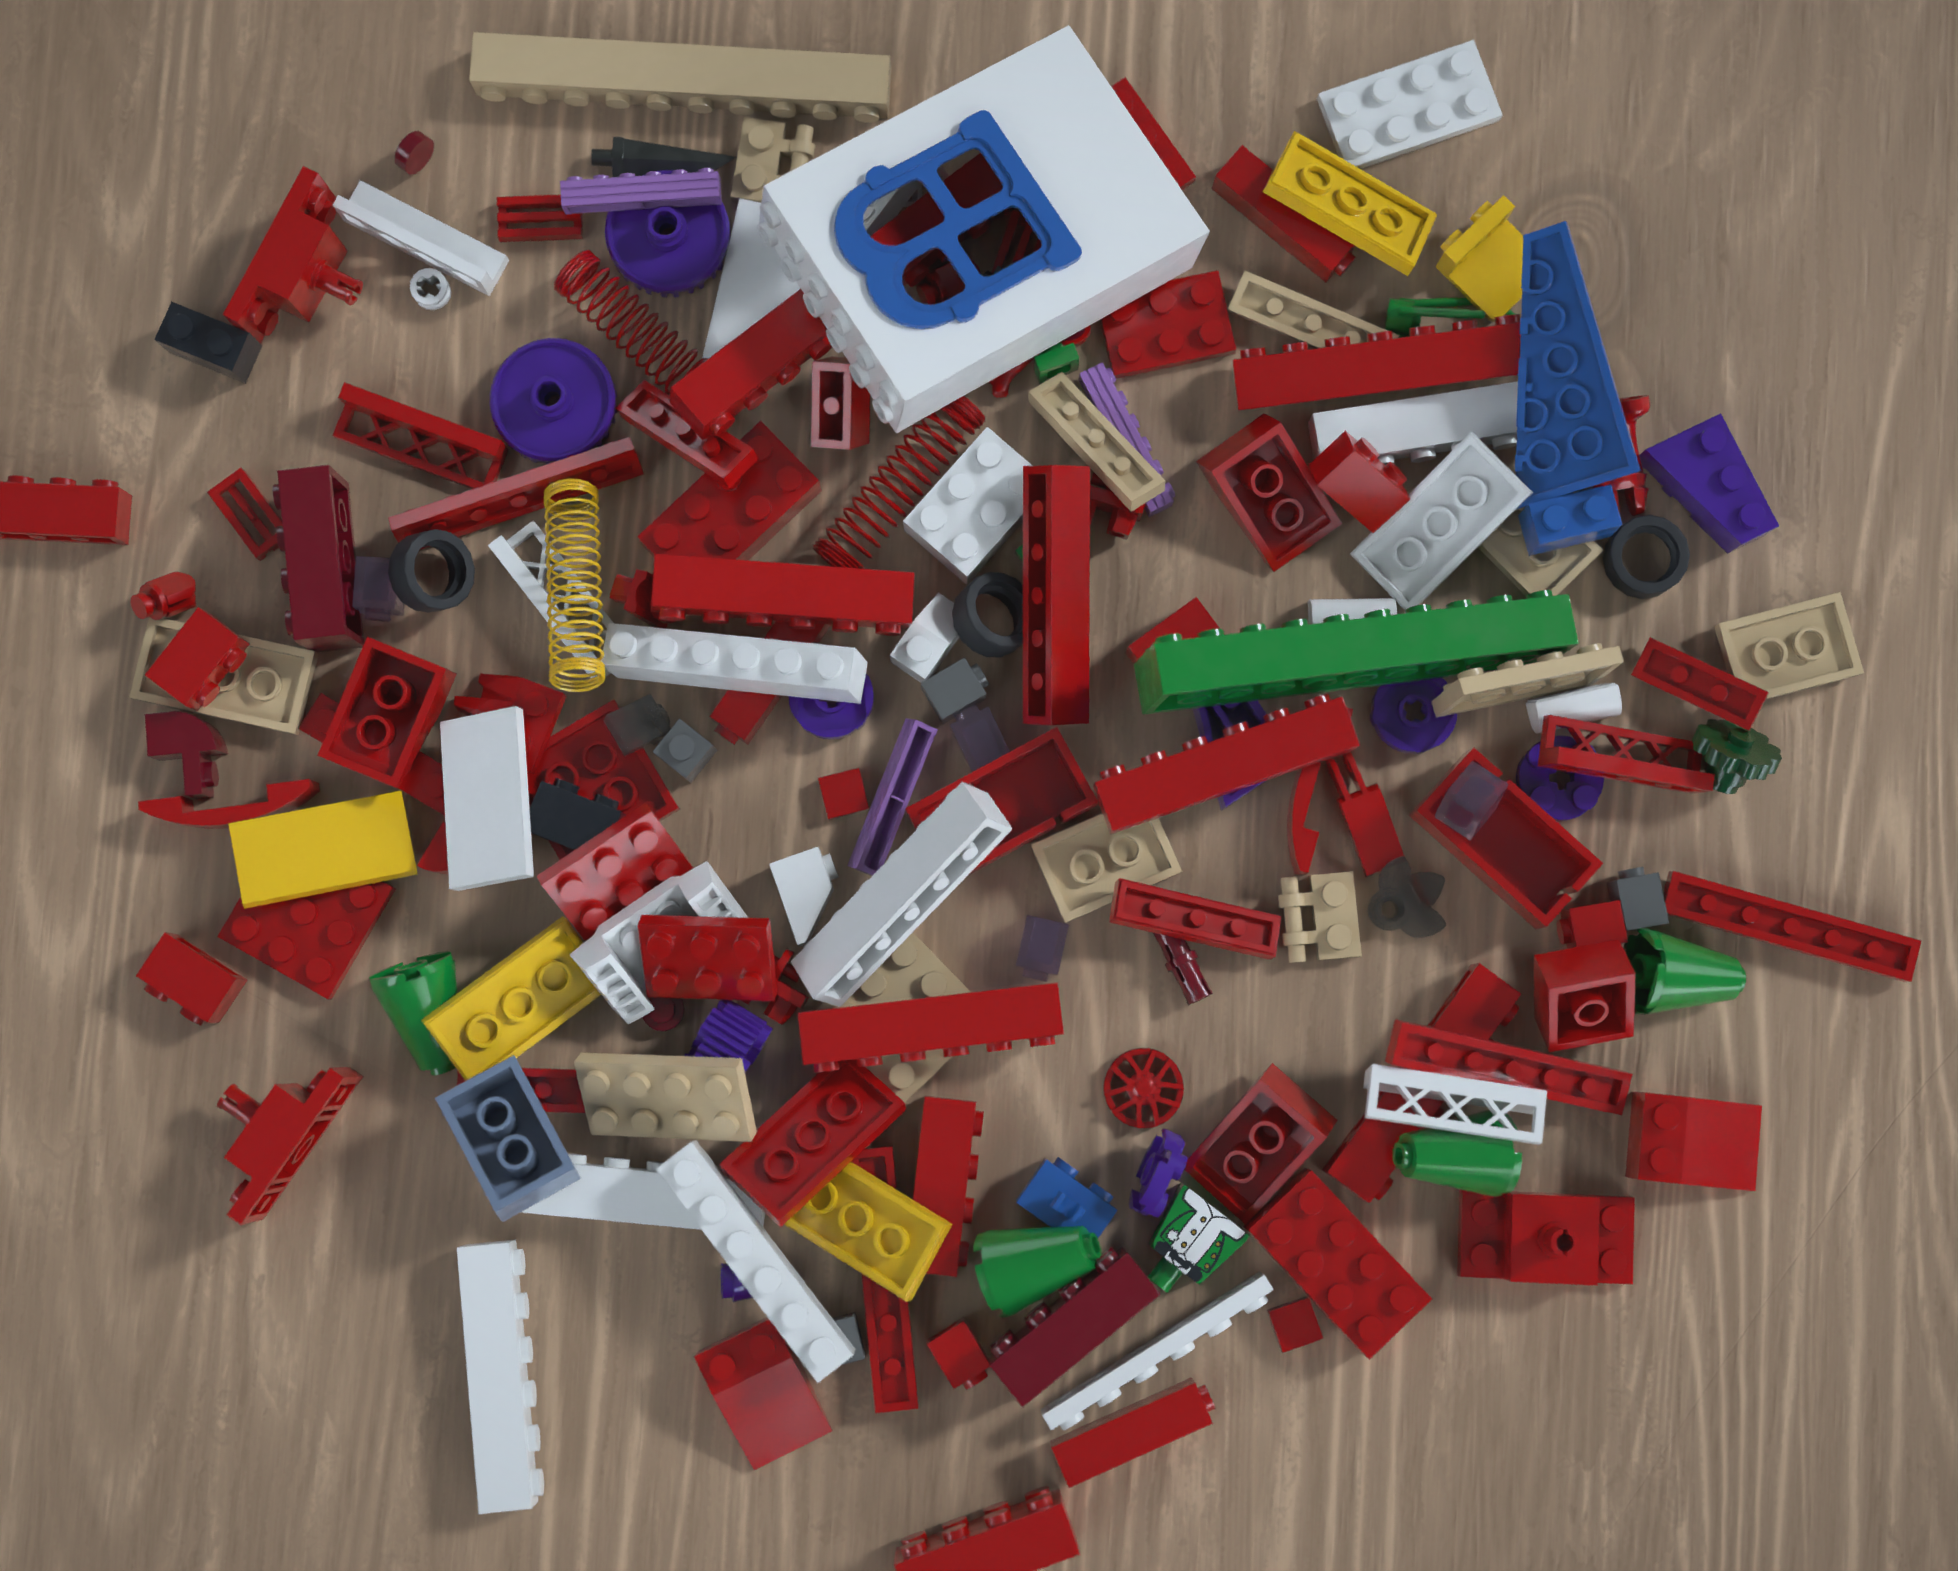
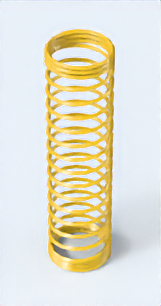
M581 479L558 480L544 489V507L546 508L544 518L547 521L544 528L547 533L545 536L547 544L545 554L548 557L545 564L548 569L546 572L548 580L546 590L549 593L547 595V603L549 605L547 615L550 618L547 624L550 630L548 632V640L550 642L548 652L551 655L548 661L550 665L548 672L549 682L554 687L568 692L590 691L599 687L605 681V665L600 661L604 658L605 654L600 649L604 644V640L599 636L604 630L601 624H599L603 619V615L599 612L603 604L598 599L602 595V591L598 587L602 579L597 575L601 571V566L597 563L601 558L600 553L597 551L601 543L596 539L600 534L599 529L596 527L600 521L596 515L599 511V491L596 486ZM565 490H581L593 496L590 500L585 498H566L555 502L550 499L552 495ZM570 501H581V502H583V503H577V504H563V503H565V502H570ZM588 514L587 516H583V517H567V516H562V515ZM594 517L595 524L592 525L590 523L581 522L580 520H586ZM555 518L577 522L555 525L551 521ZM570 525L588 526L581 529L563 528ZM557 529L572 533L585 532L592 529L596 531L594 537L581 533L567 534L560 537H555L552 534ZM572 537L588 538L580 541L564 540ZM558 541L574 545L592 541L596 543L594 549L587 546H568L556 549L552 545ZM576 549L588 550L586 552L578 553L565 552L567 550ZM558 553L567 556H585L592 553L597 555L594 561L586 558H569L556 561L552 558ZM550 560L553 561L555 564L550 566ZM580 561H582V562H588V563H586V564H578V565L565 564V563H568V562H580ZM559 565L568 568H586L592 565L597 567L595 573L586 570H571L557 573L553 569ZM551 573L556 575L552 579L550 578ZM570 574H587V576H578V577H575V576H566V575H570ZM560 577L568 580H586L596 577L598 580L595 585L585 582H572L560 586L553 582ZM551 584L556 587V588L553 589L552 591H551V589H550V588H551ZM571 586H586L587 588H578V589H575V588H567V587H571ZM596 589L598 591L596 597L580 594L560 598L554 595L558 590L587 592ZM551 597L555 598L556 601L552 603ZM584 598L588 600L575 601L569 599ZM596 601L599 604L596 609L571 607L560 610L554 607L555 604L560 602L587 604ZM552 609L557 612L553 616L551 614ZM571 611H589V612L574 613V612H571ZM596 613L599 616L596 622L586 619L560 622L554 619L561 614L579 617ZM552 621L558 625L552 627ZM573 623H587L584 625H573ZM562 626L575 629L598 626L599 628L597 634L572 632L562 635L555 630ZM552 634H555L558 637L553 640ZM583 635H584V636H588V637H571V636H583ZM597 638L600 641L597 646L575 644L562 647L556 644L561 639L585 641ZM553 646H555V647L558 648L559 650H557V651H555V652L553 653V651H552ZM563 651L571 653L599 651L600 657L597 659L591 657L561 659L556 655ZM571 669H587L595 672L588 674H573L564 671ZM559 673L561 675L574 678H587L592 676L595 677L585 680H566L559 678L555 675Z

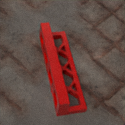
M344 382L338 398L345 405L332 436L334 438L470 489L497 481L509 451L502 440ZM355 411L369 415L376 430L360 437L347 432ZM378 419L390 424L381 427ZM399 428L409 430L415 444L400 451L391 449L385 434ZM417 434L428 437V439L420 442ZM380 437V440L383 445L372 442L371 440ZM442 442L449 446L454 459L438 466L429 463L424 449ZM456 448L468 453L459 456ZM419 452L421 459L410 455ZM478 456L492 461L484 483L469 478L462 463ZM458 466L461 474L450 471L449 469Z
M1546 715L1543 718L1538 767L1690 794L1713 791L1715 774L1700 772L1702 754L1693 749V743L1690 740L1554 715ZM1556 727L1566 728L1577 744L1572 748L1554 747ZM1581 731L1588 732L1589 734L1584 737ZM1599 735H1604L1615 751L1610 755L1595 753L1589 743ZM1619 738L1626 739L1628 741L1623 744ZM1637 742H1643L1653 755V758L1649 762L1634 760L1627 750ZM1658 745L1665 746L1666 748L1661 751ZM1676 749L1687 750L1686 769L1672 767L1666 757Z

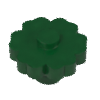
M1708 719L1706 725L1699 724L1692 738L1693 749L1705 755V773L1715 774L1713 789L1724 794H1735L1739 787L1745 785L1747 779L1766 780L1768 774L1776 773L1782 759L1780 755L1781 750L1769 744V738L1766 735L1757 732L1753 728L1748 731L1725 719Z

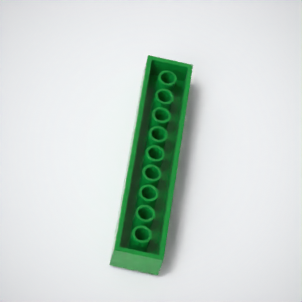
M1541 590L1526 595V599L1512 600V595H1500L1487 599L1486 604L1472 605L1471 600L1465 599L1445 605L1446 608L1432 610L1429 604L1409 607L1402 614L1391 615L1389 609H1380L1364 614V618L1351 620L1348 614H1337L1324 618L1323 623L1309 625L1307 619H1295L1281 624L1282 628L1266 629L1265 624H1253L1242 627L1240 633L1224 634L1223 629H1210L1198 633V638L1182 639L1181 634L1163 635L1156 638V643H1153L1150 648L1146 649L1145 653L1134 664L1142 715L1452 677L1473 668H1482L1484 673L1497 671V666L1519 659L1523 661L1524 665L1537 663V658L1558 651L1564 654L1579 644L1569 594L1553 596L1551 590Z

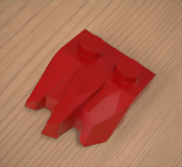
M480 673L478 683L483 687L481 698L455 696L454 706L466 716L513 706L523 709L527 772L535 775L567 696L560 691L525 678Z

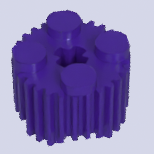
M720 999L718 1006L711 1010L697 1032L698 1035L691 1045L692 1049L688 1054L685 1053L684 1056L742 1058L746 1073L749 1066L753 1065L773 1028L768 1026L766 1021L732 1000Z

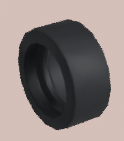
M1646 515L1631 519L1609 538L1605 545L1603 563L1605 573L1615 588L1627 596L1646 599L1657 597L1680 582L1688 569L1690 552L1687 539L1678 526L1666 518ZM1636 534H1654L1662 539L1669 549L1671 557L1669 568L1657 580L1648 582L1637 580L1628 573L1623 565L1621 557L1623 547L1628 539Z
M434 529L408 535L395 546L389 558L388 575L392 590L402 603L415 611L430 613L456 607L468 597L474 584L475 566L472 555L464 542L448 531ZM426 546L434 547L440 551L447 562L449 570L448 585L444 593L438 596H430L424 592L418 584L414 572L415 558L419 550Z
M988 572L976 577L955 598L952 609L954 628L961 641L973 652L985 657L1001 658L1014 652L1023 644V584L1018 579L1005 573ZM989 594L998 598L1007 606L1012 615L1014 625L1011 635L1000 636L993 633L981 622L975 603L979 595Z

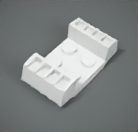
M707 861L681 876H671L600 924L595 934L570 954L571 958L612 1009L627 1024L642 1018L654 1010L645 992L646 986L637 925L641 915L748 918Z

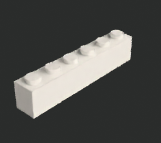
M1518 381L1313 413L1308 421L1313 458L1315 459L1345 430L1357 441L1361 437L1365 438L1379 454L1377 459L1385 466L1389 462L1395 464L1394 459L1410 457L1413 463L1432 460L1436 458V453L1452 451L1470 432H1473L1485 445L1493 444L1495 450L1517 446Z
M608 623L603 648L605 654L604 658L601 659V662H603L609 672L615 677L622 679L861 704L868 664L858 650L852 647Z
M961 782L956 789L946 796L941 805L918 825L916 831L900 848L888 857V860L880 869L861 885L859 891L840 910L833 914L831 920L818 934L804 945L803 949L791 963L813 999L841 1007L1013 829L987 792Z
M697 1140L691 1141L656 1169L818 1383L854 1355L856 1350Z
M568 1153L581 1179L521 1212L702 1230L656 1170L664 1162L647 1161V1167L643 1169L629 1167L630 1159L604 1157V1163L601 1165L586 1163L587 1155ZM724 1176L762 1227H764L765 1212L727 1176Z
M516 1239L466 1244L457 1248L478 1512L479 1514L532 1509L538 1502V1496L544 1494V1476L542 1469H536L534 1451L540 1450V1430L538 1424L532 1425L531 1407H536L537 1393L535 1381H528L527 1363H532L533 1346L531 1337L524 1336L523 1319L529 1318V1300L526 1292L521 1293L519 1275H525V1255L523 1249H517Z

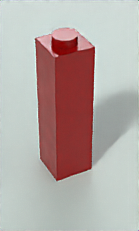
M1241 145L1215 175L1212 190L1325 283L1334 273L1341 277L1356 259V256L1352 254L1355 245L1265 194L1263 190L1273 170L1246 147Z
M775 621L764 639L819 644L831 625L815 624V629L799 630L790 628V622ZM727 690L709 716L713 722L718 724L714 732L733 745L739 739L749 745L783 695Z
M1191 1377L1050 1441V1445L1067 1486L1071 1488L1213 1424L1208 1412L1216 1408L1205 1384L1197 1388L1196 1383Z

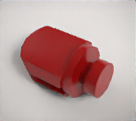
M970 259L975 268L977 269V271L981 274L979 266L972 259ZM950 261L932 269V272L926 275L927 283L924 282L916 287L922 304L928 305L945 302L965 289L964 282Z
M172 572L148 581L140 587L138 594L131 597L132 610L140 619L150 617L154 620H160L195 608L196 582L192 576L181 572Z

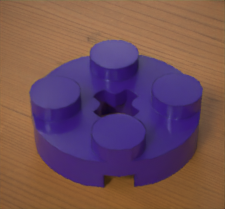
M866 673L861 704L837 701L836 707L828 708L827 702L819 701V699L788 696L793 716L805 731L823 739H840L851 735L865 725L867 718L872 712L874 691L871 680Z
M1443 678L1380 685L1372 699L1370 721L1381 740L1399 752L1421 754L1442 744L1454 730L1457 722V713L1436 718L1432 701L1444 691L1443 686L1448 683ZM1417 700L1423 704L1420 711L1425 715L1424 719L1421 721L1415 718L1409 721L1405 717L1407 712L1403 709L1405 702L1412 705Z
M1555 736L1554 747L1572 748L1577 744L1573 737ZM1541 741L1528 749L1518 764L1516 785L1556 821L1571 820L1581 816L1596 805L1602 793L1604 778L1564 771L1570 775V782L1565 783V790H1558L1557 783L1550 782L1549 774H1554L1557 770L1538 767Z
M1165 1128L1161 1130L1162 1137L1156 1135L1152 1140L1137 1171L1136 1177L1140 1178V1192L1131 1189L1129 1197L1130 1209L1147 1216L1150 1214L1157 1218L1162 1214L1166 1206L1168 1193L1165 1192L1171 1179L1179 1180L1187 1162V1156L1182 1155L1185 1141L1182 1140L1181 1135Z

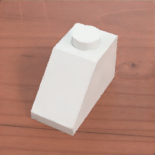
M938 592L915 618L890 654L891 663L921 683L932 677L959 639L952 617L954 603Z
M819 847L769 864L798 946L805 945L811 939L834 891L831 880L838 878L830 853L822 856Z

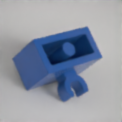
M1611 484L1529 503L1518 515L1529 556L1608 538L1622 526Z
M1057 1157L1054 1163L1045 1158L1016 1199V1203L1050 1227L1084 1226L1089 1233L1094 1232L1097 1238L1100 1237L1118 1211L1110 1204L1114 1198L1113 1195L1094 1182L1089 1188L1085 1187L1074 1179L1079 1171L1059 1157Z

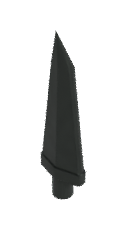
M613 137L612 150L592 149L591 153L592 166H611L612 178L619 177L623 173H633L635 176H642L650 171L686 170L688 173L698 172L701 168H711L715 171L737 158L736 156L625 139L624 137Z

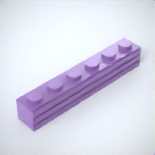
M701 168L698 172L688 173L686 170H674L672 174L650 171L645 176L623 173L619 177L609 178L607 175H595L593 179L571 176L566 181H560L561 206L565 214L655 209L661 206L686 207L722 204L719 172L711 168Z
M1103 362L1079 373L1078 380L1088 400L1160 475L1164 472L1157 459L1153 461L1149 453L1152 449L1148 439L1145 436L1141 438L1137 430L1140 425L1134 413L1129 414L1125 407L1128 405L1123 391H1117L1114 385L1116 378L1111 368L1106 369ZM1169 482L1165 484L1164 492L1146 502L1144 509L1148 517L1173 505L1175 492Z
M905 719L848 862V867L873 876L885 863L905 813V808L908 805L938 729L916 719Z

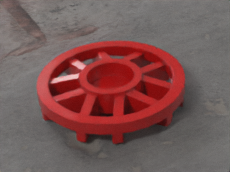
M1136 1048L1121 1054L1112 1062L1104 1078L1103 1091L1108 1108L1118 1120L1131 1127L1146 1129L1160 1126L1173 1117L1180 1108L1183 1099L1184 1083L1179 1068L1166 1054L1155 1049ZM1149 1055L1142 1070L1132 1059L1133 1056ZM1155 1057L1165 1062L1157 1075L1149 1072ZM1125 1060L1135 1071L1130 1078L1118 1069L1119 1065ZM1169 1067L1176 1078V1083L1160 1081ZM1115 1073L1126 1085L1111 1090L1110 1083ZM1161 1088L1177 1089L1175 1101L1160 1097ZM1127 1091L1130 1100L1116 1107L1111 1096ZM1156 1101L1172 1106L1160 1118ZM1135 1104L1136 1120L1127 1118L1121 1111ZM1142 1105L1151 1106L1153 1121L1142 1122Z

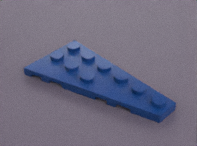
M1567 221L1523 235L1522 312L1520 318L1521 339L1518 366L1515 475L1533 493L1517 509L1526 507L1529 503L1559 497L1641 471Z

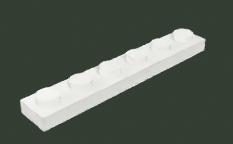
M1259 1271L1042 1408L1043 1418L1051 1430L1059 1425L1062 1430L1072 1427L1085 1417L1082 1411L1097 1402L1099 1407L1110 1403L1121 1395L1119 1387L1132 1379H1134L1136 1384L1145 1381L1158 1371L1156 1364L1168 1356H1171L1173 1361L1183 1357L1195 1348L1192 1341L1206 1332L1210 1337H1213L1231 1326L1232 1322L1229 1318L1244 1309L1246 1314H1249L1265 1305L1269 1301L1266 1295L1274 1289L1265 1275Z

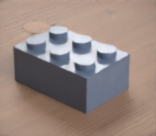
M514 1055L435 1098L490 1204L502 1222L581 1179Z

